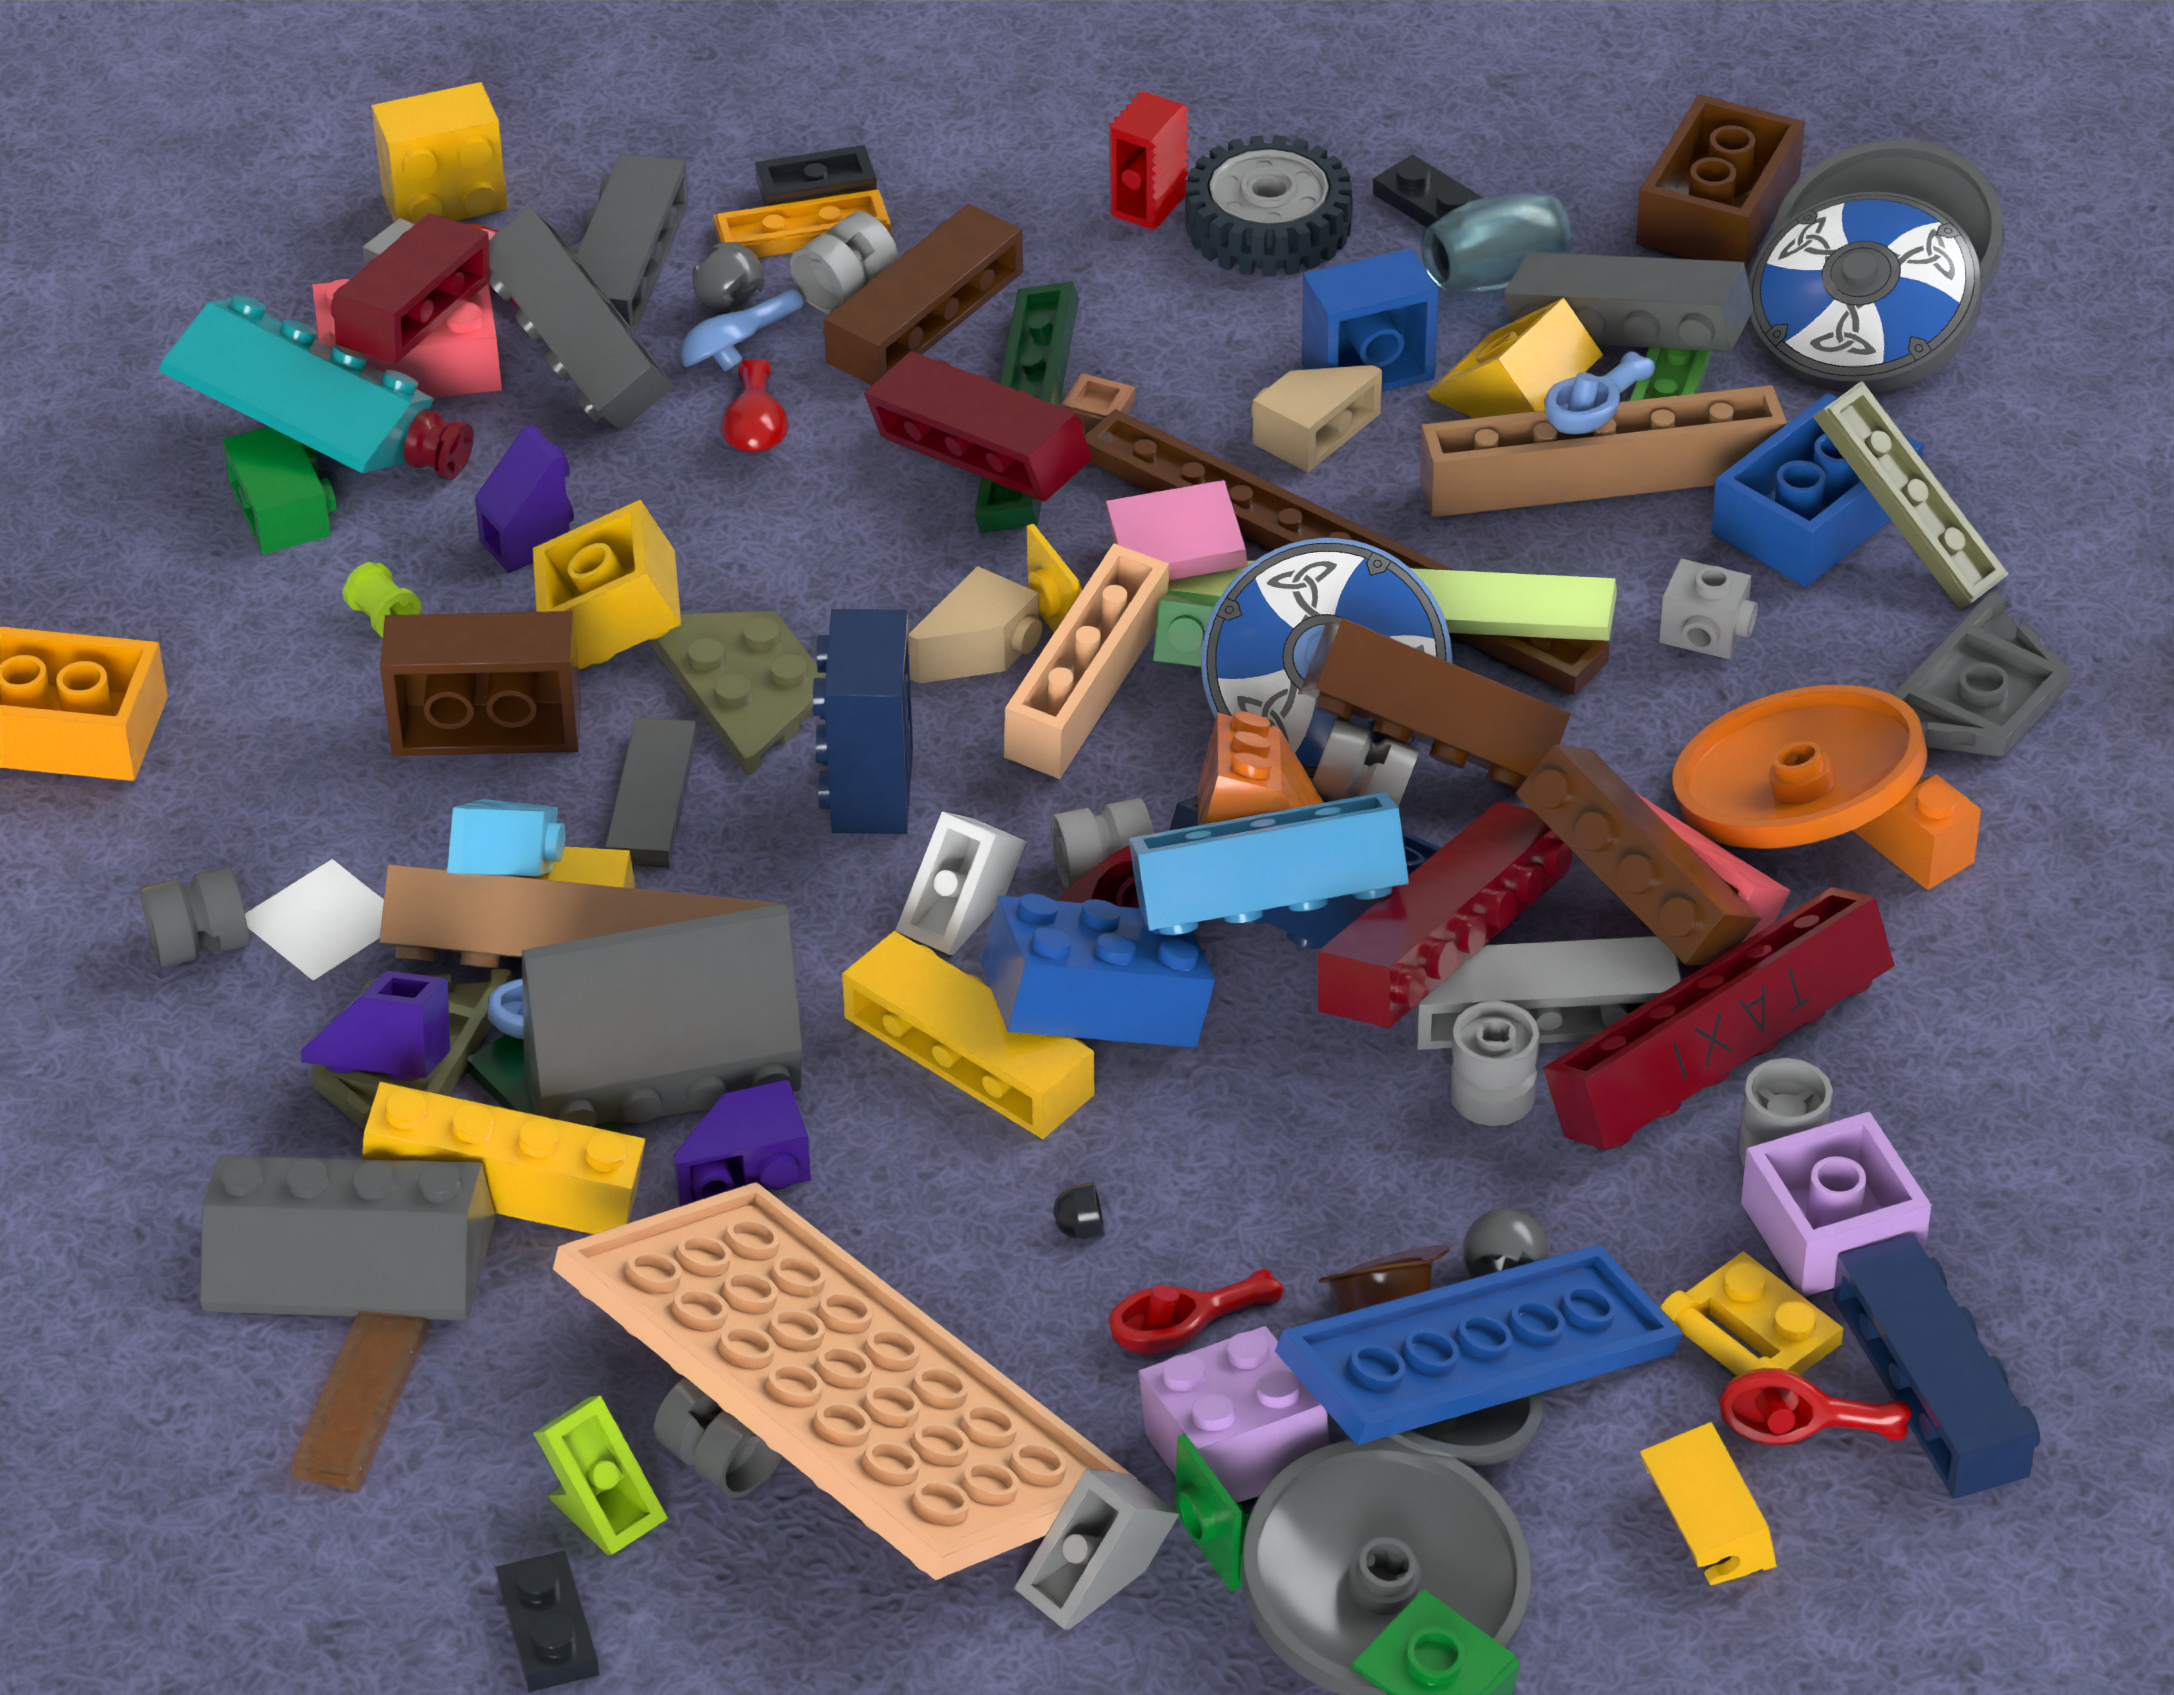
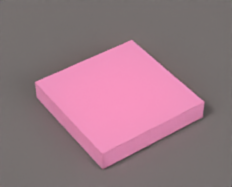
M1224 480L1106 501L1108 520L1115 544L1169 563V581L1235 570L1248 566L1246 548Z

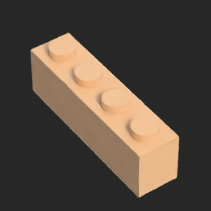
M1113 543L1005 707L1004 758L1061 779L1155 633L1159 600L1168 593L1169 563Z

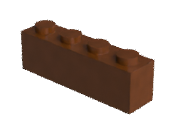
M967 204L951 218L943 221L936 230L916 246L905 251L901 258L877 277L870 279L862 289L842 305L834 308L824 318L823 334L825 338L826 363L873 385L910 351L923 355L1023 273L1022 229L973 205Z
M1344 618L1326 623L1300 693L1317 699L1314 708L1323 714L1345 721H1350L1352 714L1373 722L1374 726L1371 732L1381 738L1389 737L1404 744H1407L1409 738L1431 746L1429 752L1431 758L1464 769L1466 762H1470L1488 770L1485 778L1487 781L1515 792L1523 785L1554 744L1560 745L1571 713Z
M1554 744L1516 792L1684 964L1708 965L1740 945L1761 920V917L1592 749Z

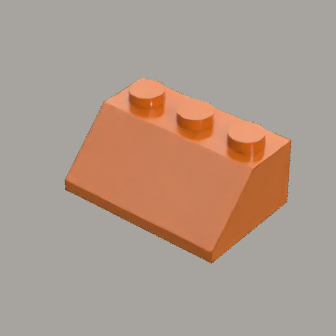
M1237 711L1234 712L1233 716L1217 713L1198 780V825L1324 803L1280 728L1270 726L1271 723L1268 719L1251 712Z

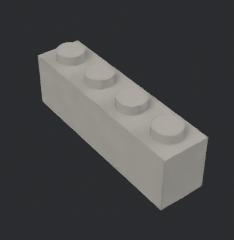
M1657 936L1484 945L1477 954L1468 959L1447 980L1443 981L1421 1000L1416 1007L1412 1008L1417 1050L1452 1048V1030L1456 1018L1466 1008L1480 1002L1490 1001L1515 1004L1528 1011L1537 1022L1540 1033L1539 1043L1586 1041L1679 983L1680 975L1676 955Z

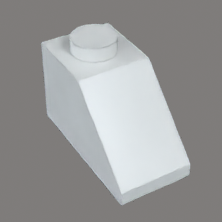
M942 811L895 931L948 955H954L995 909L997 897L1006 895L1027 841L976 819Z

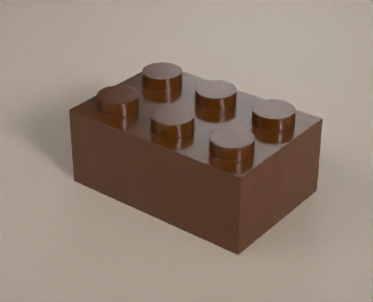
M1698 94L1639 190L1636 244L1695 260L1744 262L1746 269L1773 223L1785 196L1800 176L1805 121Z
M573 611L385 615L380 670L392 756L579 752L582 700Z

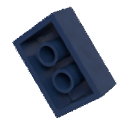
M831 609L829 635H818L817 672L826 673L825 678H814L813 715L820 716V719L825 720L826 724L817 725L816 762L823 763V766H828V771L819 772V809H830L832 833L908 834L914 748L908 610Z

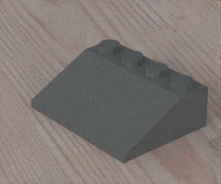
M786 903L522 950L524 1079L535 1115L594 1127L595 1124L613 1121L616 1125L645 1123L659 1117L691 1111H709L724 1093L789 1080L792 1091L801 1090L802 1041L790 920Z

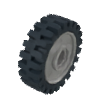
M1263 135L1250 136V145H1244L1239 138L1228 141V151L1218 145L1210 150L1209 158L1202 155L1196 161L1195 169L1191 168L1188 173L1185 191L1187 235L1190 236L1191 244L1196 250L1202 248L1203 257L1210 262L1218 258L1219 266L1227 270L1239 264L1240 273L1252 275L1255 268H1263V276H1276V268H1283L1286 275L1299 273L1301 263L1308 270L1320 266V257L1326 261L1335 257L1337 248L1343 249L1347 243V236H1350L1353 215L1350 174L1347 168H1342V161L1335 155L1327 158V150L1319 145L1309 151L1308 141L1298 138L1292 145H1286V136L1274 135L1272 143H1264Z

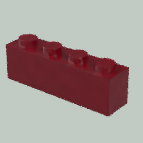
M910 351L864 392L881 437L1044 502L1093 459L1084 436V424L1079 416L1070 408L1056 406L1035 398L1025 391L1011 389L993 382L983 375H974L953 367L943 360H935Z

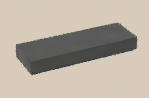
M652 718L634 719L605 849L630 850L632 865L670 867L698 738L696 721Z

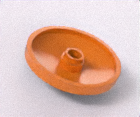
M1854 685L1803 687L1754 700L1713 721L1701 730L1679 755L1672 774V784L1684 821L1692 829L1708 839L1743 848L1793 847L1822 841L1854 830L1876 819L1898 804L1913 789L1922 776L1927 761V746L1920 720L1915 711L1906 702L1890 693Z

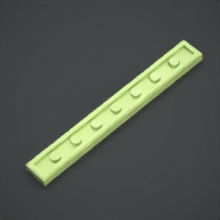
M1247 560L1248 566H1249L1251 563H1253L1254 561H1248V560ZM1246 567L1168 581V592L1175 590L1221 596L1234 578ZM1410 568L1425 583L1435 597L1445 618L1449 633L1609 641L1617 594L1615 578Z

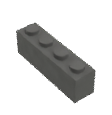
M620 153L611 175L605 174L601 180L597 208L589 209L587 213L583 241L581 244H574L572 250L636 334L689 204L686 162Z
M531 205L489 239V267L491 268L489 284L505 301L511 297L515 300L521 309L514 314V317L535 341L541 337L550 347V350L544 354L545 359L564 381L567 382L571 377L581 389L574 395V398L595 422L604 417L621 431L674 387V384L555 226Z
M1527 252L1503 293L1510 323L1564 298L1595 344L1732 352L1754 310L1744 262Z

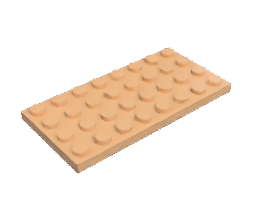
M757 1182L558 1246L553 1270L578 1289L582 1296L604 1310L620 1323L629 1334L638 1338L668 1362L677 1373L685 1376L716 1401L721 1409L732 1414L764 1440L769 1448L780 1453L812 1479L817 1487L828 1492L860 1518L869 1529L877 1532L908 1557L918 1569L926 1572L935 1580L1045 1536L1086 1468L1132 1475Z

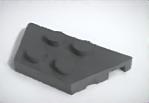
M1991 591L1892 694L1906 702L1917 714L1927 748L2004 757L2068 688L2070 669L2054 652L2042 646L2040 637L2027 623L2017 626L2005 613L2006 600L1995 591Z

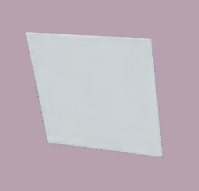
M331 859L245 913L247 926L252 932L314 981L380 938L384 899Z

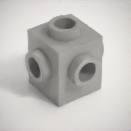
M1680 558L1663 595L1659 643L1731 659L1740 637L1750 638L1756 622L1758 602L1749 600L1752 575Z

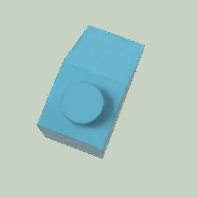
M487 799L453 807L447 873L540 876L551 872L553 862L561 861L565 847V825L557 823L558 807Z

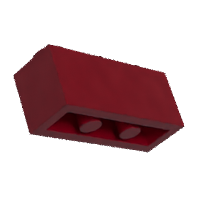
M431 213L425 215L380 255L373 258L367 266L347 283L340 286L333 294L331 315L334 318L335 344L394 364L398 363L490 282L489 232Z

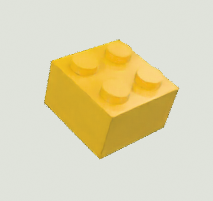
M482 82L371 105L382 195L394 222L402 218L415 225L428 213L457 221L508 209L499 120Z
M641 499L533 548L536 612L573 611L579 670L592 664L604 663L621 651L646 640L660 638L669 630L681 625L675 550Z

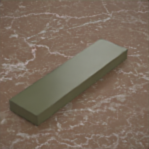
M1863 381L1852 387L1813 417L1960 610L1970 605L2009 574Z

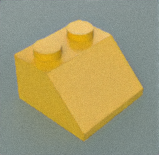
M1562 298L1492 331L1434 384L1427 393L1431 399L1472 418L1545 411L1544 399L1548 390L1554 384L1576 377L1577 373H1586L1603 354L1566 300Z

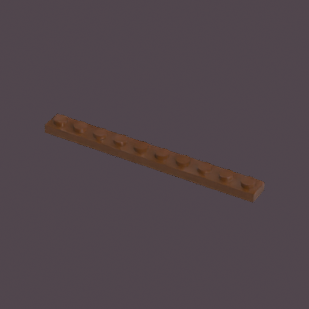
M1116 409L1084 435L1093 458L1089 463L1152 493L1224 480L1241 535L1272 551L1290 543L1308 539L1340 538L1358 541L1381 549L1399 559L1409 568L1453 570ZM1449 633V636L1572 695H1575L1609 660L1610 644L1602 640Z

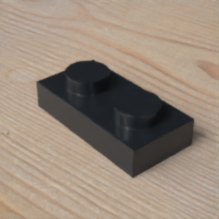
M865 145L755 162L756 182L765 206L877 190V178Z
M1413 154L1373 178V195L1434 233L1443 232L1449 240L1467 236L1493 220V203Z
M565 1550L496 1566L498 1588L528 1693L599 1676L598 1659Z

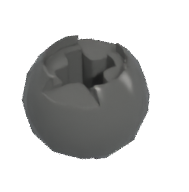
M737 242L718 243L712 247L715 251L708 256L700 267L697 264L694 266L692 272L693 290L704 306L719 314L743 311L744 308L741 305L756 290L761 292L763 289L764 268L754 251Z
M1501 1208L1486 1212L1473 1221L1463 1241V1260L1472 1278L1549 1258V1242L1542 1226L1532 1219L1527 1212L1513 1208Z

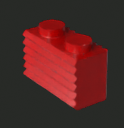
M1145 91L1137 92V98H1132L1131 104H1126V110H1121L1120 116L1114 117L1115 122L1109 123L1110 213L1112 217L1155 230L1185 197L1187 182L1185 178L1188 176V172L1185 169L1189 166L1185 161L1189 157L1185 152L1189 148L1185 143L1189 138L1186 135L1189 129L1186 126V122L1189 119L1185 114L1189 110L1184 104Z

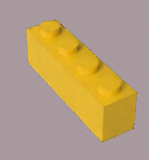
M895 930L842 973L844 1016L846 1019L1041 1139L1046 1138L1095 1095L1094 1050L1087 1047L1081 1039L1007 1032L991 988L977 976L964 973L939 958L927 946L918 945Z
M380 1082L364 1130L362 1159L482 1163L496 1214L595 1235L629 1223L638 1190L645 1138Z

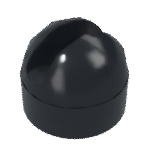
M1095 1182L1072 1186L1057 1197L1054 1203L1053 1215L1059 1230L1063 1234L1078 1239L1105 1235L1103 1215Z

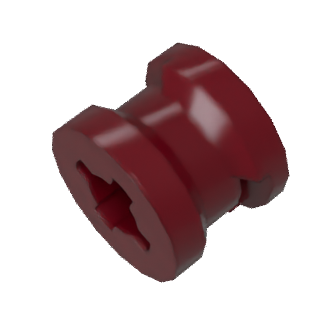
M429 409L422 410L415 417L407 432L403 449L404 461L418 469L430 466L434 468L438 476L453 480L464 469L471 455L474 443L473 427L459 420L447 423L443 421L439 413Z

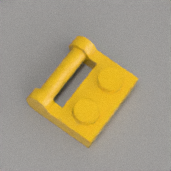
M1744 1251L1686 1293L1682 1290L1672 1293L1660 1307L1686 1337L1736 1376L1746 1371L1760 1368H1782L1801 1375L1842 1344L1844 1328ZM1707 1314L1713 1316L1764 1357L1760 1359L1705 1316Z

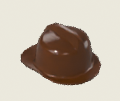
M1433 1245L1402 1251L1362 1263L1343 1273L1326 1276L1318 1281L1319 1283H1328L1341 1315L1431 1290V1264L1447 1254L1450 1248L1447 1245Z

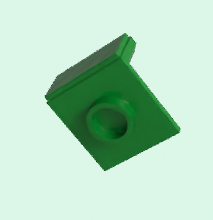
M1186 1434L1177 1437L1174 1509L1180 1513L1178 1519L1230 1591L1242 1587L1240 1574L1241 1551L1250 1515L1244 1512L1242 1504L1234 1502Z
M1423 1589L1352 1663L1351 1668L1387 1695H1511L1515 1690L1521 1662L1508 1649Z

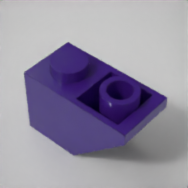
M534 425L521 430L475 496L479 541L508 574L533 564V548L569 532V523L574 521L573 508L566 494L565 477L570 474L567 457L557 443L550 444Z
M384 971L327 1022L301 1049V1062L326 1065L328 1070L336 1073L366 1070L388 1073L390 1078L399 1081L427 1078L451 1051L447 978Z
M789 1080L724 1093L673 1155L677 1200L680 1207L757 1182L766 1190H780L792 1184L811 1180L808 1134Z

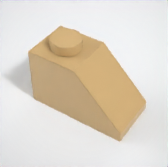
M1373 365L1292 370L1287 372L1270 387L1262 389L1253 400L1251 407V416L1253 418L1252 444L1307 473L1310 472L1381 414L1382 370Z
M977 566L909 633L911 680L917 683H927L1006 671L1023 653L1029 654L1039 642L1042 633V623L1039 620L1038 592Z

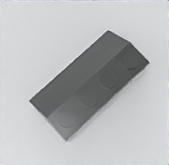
M219 1155L202 1205L200 1291L202 1310L231 1313L468 1320L496 1220L482 1163Z

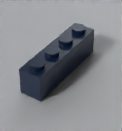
M1914 1234L1838 1255L1833 1300L1892 1399L1895 1401H1905L1912 1409V1415L1907 1423L1951 1497L1957 1499L2030 1477L2034 1448L2040 1443V1432L2036 1418L2029 1407L2020 1406L2008 1386L2006 1371L1999 1358L1994 1355L1989 1356L1980 1342L1970 1311L1965 1306L1959 1307L1947 1288L1944 1271L1938 1260L1934 1257L1928 1258Z

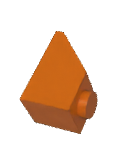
M1936 774L1920 778L1913 789L1898 804L1876 819L1852 831L1925 889L1929 890L1974 863L1981 808Z

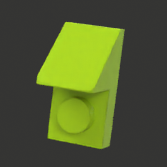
M592 1396L585 1399L533 1433L562 1485L548 1495L549 1499L607 1555L615 1554L668 1519L601 1396Z

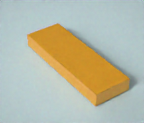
M880 190L713 215L714 230L718 243L737 242L754 251L757 258L794 253L821 234H826L829 228L855 211L866 212L875 217L886 227L891 235V223Z

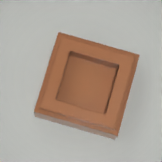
M1081 373L1060 406L1068 407L1074 411L1083 422L1084 428L1091 430L1114 409L1128 414L1136 402L1135 387Z

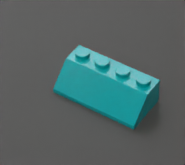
M234 294L230 299L208 302L161 362L159 372L361 473L406 463L403 457V449L410 425L422 410H430L434 400L433 397L417 390L418 382L410 376L394 370H385L382 373L366 365L368 358L363 353L337 344L332 348L316 340L317 332L311 327L289 319L283 320L282 323L264 314L266 311L264 304L239 294Z

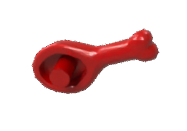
M746 359L738 363V376L743 381V393L728 405L723 413L720 427L725 441L737 450L759 452L772 449L780 444L788 433L789 422L785 409L772 396L766 393V380L771 375V365L766 359Z
M1263 1268L1253 1272L1243 1281L1208 1292L1166 1285H1157L1152 1288L1143 1289L1119 1302L1109 1315L1108 1322L1112 1339L1123 1349L1136 1354L1157 1355L1176 1351L1188 1345L1214 1319L1256 1304L1279 1302L1284 1293L1283 1284L1274 1279L1271 1271Z
M1760 1368L1746 1371L1730 1379L1718 1398L1722 1420L1736 1434L1750 1441L1765 1445L1795 1443L1827 1427L1873 1431L1880 1433L1889 1440L1901 1441L1907 1437V1422L1912 1415V1409L1905 1401L1893 1400L1876 1404L1829 1396L1798 1373L1782 1368Z

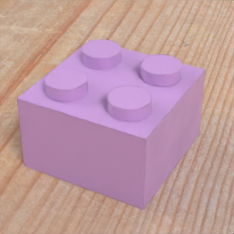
M1870 1111L1746 1148L1741 1204L1791 1284L1803 1297L1834 1288L1837 1260L1840 1254L1911 1234L1915 1235L1923 1250H1926L1931 1203Z
M1266 1326L1250 1332L1239 1333L1230 1339L1187 1354L1174 1356L1167 1361L1138 1370L1145 1434L1176 1477L1177 1437L1186 1434L1236 1504L1261 1495L1269 1483L1284 1468L1314 1450L1330 1445L1327 1411L1276 1354L1275 1349L1278 1341Z

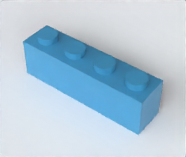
M1387 792L1129 838L1140 914L1149 931L1159 929V932L1165 935L1188 933L1197 929L1199 926L1198 922L1222 917L1228 923L1250 922L1262 917L1263 910L1288 906L1292 911L1315 910L1328 904L1327 898L1353 894L1354 898L1361 900L1377 899L1392 893L1393 886L1409 884L1399 808Z

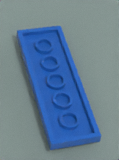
M1598 1244L1283 1330L1275 1352L1356 1445H1361L1675 1354L1683 1332L1611 1255Z

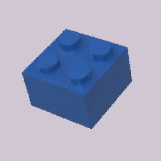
M1413 248L1303 273L1301 363L1305 370L1373 365L1382 370L1381 392L1435 379L1439 289Z

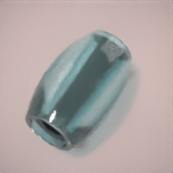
M1526 192L1497 194L1460 206L1429 226L1422 235V259L1425 269L1439 289L1459 292L1494 291L1508 286L1527 252L1568 254L1572 246V228L1564 206L1552 195Z

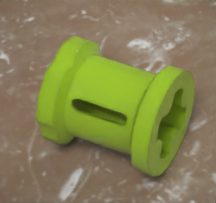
M366 562L358 566L350 573L347 583L342 590L343 600L354 611H363L371 619L372 628L381 637H383L385 615H416L421 613V600L412 590L397 586L393 582L392 573L383 563Z

